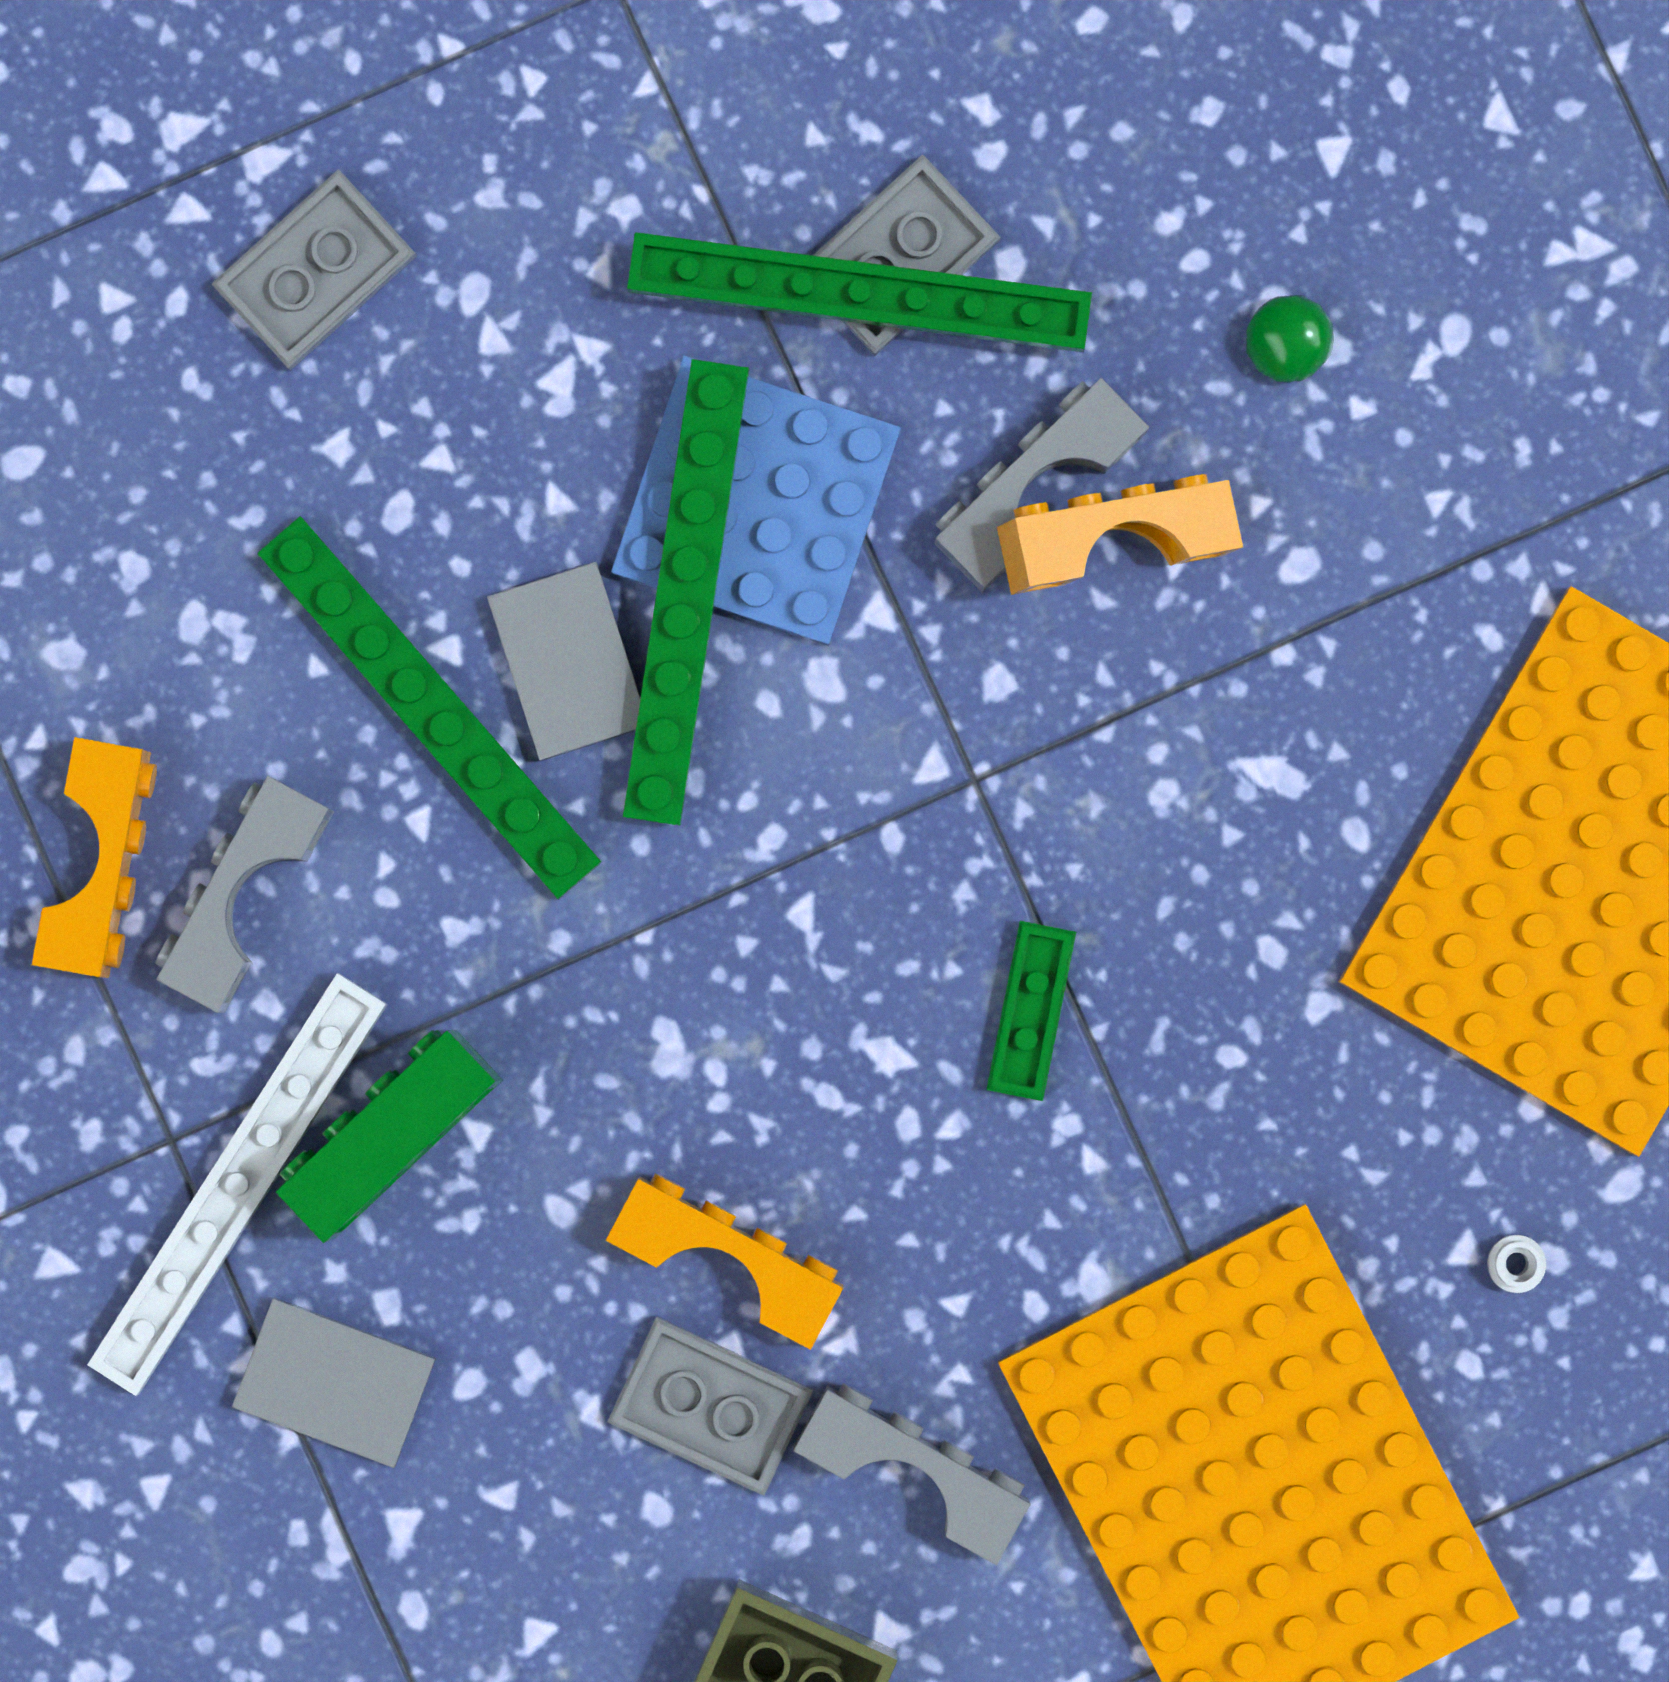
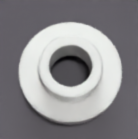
M1509 1235L1500 1239L1491 1248L1487 1267L1490 1277L1497 1286L1508 1292L1523 1293L1536 1287L1542 1280L1546 1270V1258L1541 1247L1531 1238L1522 1235ZM1513 1253H1521L1526 1261L1524 1270L1519 1274H1511L1506 1268V1260Z

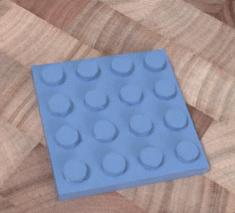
M683 356L611 571L612 575L657 589L690 366L693 359L687 356ZM749 377L714 608L829 646L901 427Z

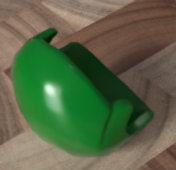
M1303 295L1277 296L1270 299L1259 307L1246 329V352L1258 372L1277 382H1300L1311 377L1327 361L1333 349L1334 334L1332 321L1320 304Z

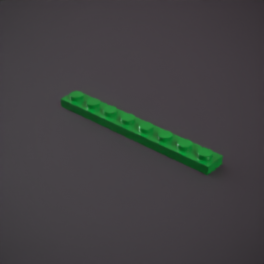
M638 232L634 234L627 286L628 293L1082 353L1085 350L1092 292Z
M696 359L691 360L623 817L681 825L749 378V367Z
M301 516L257 553L558 900L602 863Z

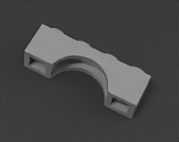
M1102 378L1091 388L1084 381L1075 387L1059 404L1065 413L1050 428L1043 421L1037 424L1019 442L1018 446L1024 453L1012 465L1007 467L1002 461L997 463L977 483V486L983 491L979 497L968 507L961 501L957 502L935 524L942 532L936 537L934 544L982 593L1006 570L997 527L1015 518L1013 510L1018 508L1022 493L1037 476L1047 470L1064 465L1084 466L1105 474L1147 433L1149 426Z
M269 776L266 777L263 785L254 782L249 788L238 811L245 815L244 820L235 836L226 833L220 841L211 859V863L218 866L207 887L201 883L196 886L183 911V914L190 917L180 937L174 934L169 936L155 962L156 965L162 967L156 980L217 1013L226 1012L252 964V961L240 947L233 928V908L239 890L253 873L266 865L286 860L307 862L335 812Z
M845 1383L842 1384L839 1391L827 1385L796 1440L793 1451L842 1479H846L853 1472L867 1464L882 1460L902 1461L918 1467L932 1478L945 1500V1536L997 1566L1031 1505L1029 1499L1020 1494L1025 1485L994 1468L991 1476L970 1466L974 1456L947 1440L943 1441L940 1448L919 1437L924 1429L922 1426L895 1411L889 1420L872 1411L869 1407L873 1399Z

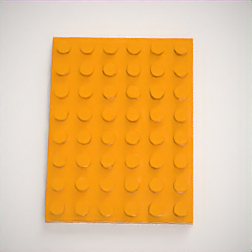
M1570 586L1563 594L1338 982L1636 1157L1641 1155L1669 1106V643Z
M1305 1203L997 1361L1162 1682H1396L1520 1618Z

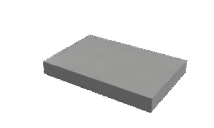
M922 154L813 256L963 275L1000 241L1001 237ZM842 321L874 356L904 330Z
M338 169L218 277L212 285L291 371L414 260L417 255Z
M597 562L487 597L540 761L636 731L640 695Z
M275 1297L270 1304L232 1408L395 1468L436 1357Z
M657 1316L607 1422L764 1496L813 1389Z

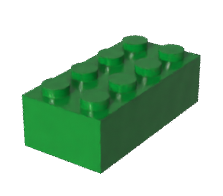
M431 1030L407 1053L414 1060L411 1065L401 1074L396 1069L386 1072L365 1092V1095L371 1102L360 1113H357L354 1109L350 1112L348 1110L345 1111L322 1133L329 1141L317 1153L312 1148L307 1152L304 1150L280 1172L279 1175L286 1182L276 1193L323 1243L338 1237L503 1081L501 1076L457 1030H447L443 1034L439 1030Z

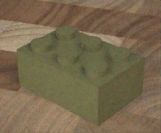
M738 1579L693 1682H888L898 1661L897 1650Z

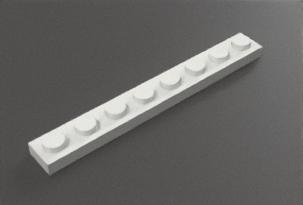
M340 973L336 974L87 1364L88 1366L133 1395L137 1396L140 1394L388 1005L387 1003Z

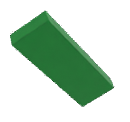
M1019 921L986 1090L1043 1101L1076 937L1075 931Z

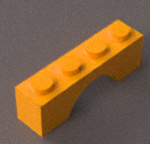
M1200 474L1173 481L1174 490L1156 493L1154 483L1121 490L1122 499L1103 502L1101 493H1093L1067 500L1068 509L1049 512L1047 502L1014 509L1015 518L997 527L1011 595L1064 586L1084 577L1090 550L1105 531L1124 530L1143 536L1160 550L1170 566L1221 557L1243 548L1229 480L1209 483L1207 474Z
M74 737L64 794L78 803L92 819L99 839V859L92 878L77 895L63 903L42 908L31 965L101 978H109L111 967H120L125 947V934L118 933L121 911H130L136 887V878L128 876L132 854H141L146 835V821L139 820L143 797L151 798L157 776V765L149 763L151 752Z
M657 1173L654 1174L651 1181L642 1177L638 1178L605 1241L656 1268L676 1253L691 1248H715L731 1254L747 1267L756 1281L761 1302L759 1323L810 1350L812 1349L843 1290V1284L834 1280L838 1273L837 1269L809 1254L804 1263H801L783 1253L788 1244L785 1241L758 1227L753 1236L732 1226L736 1215L707 1200L701 1209L681 1199L685 1188Z

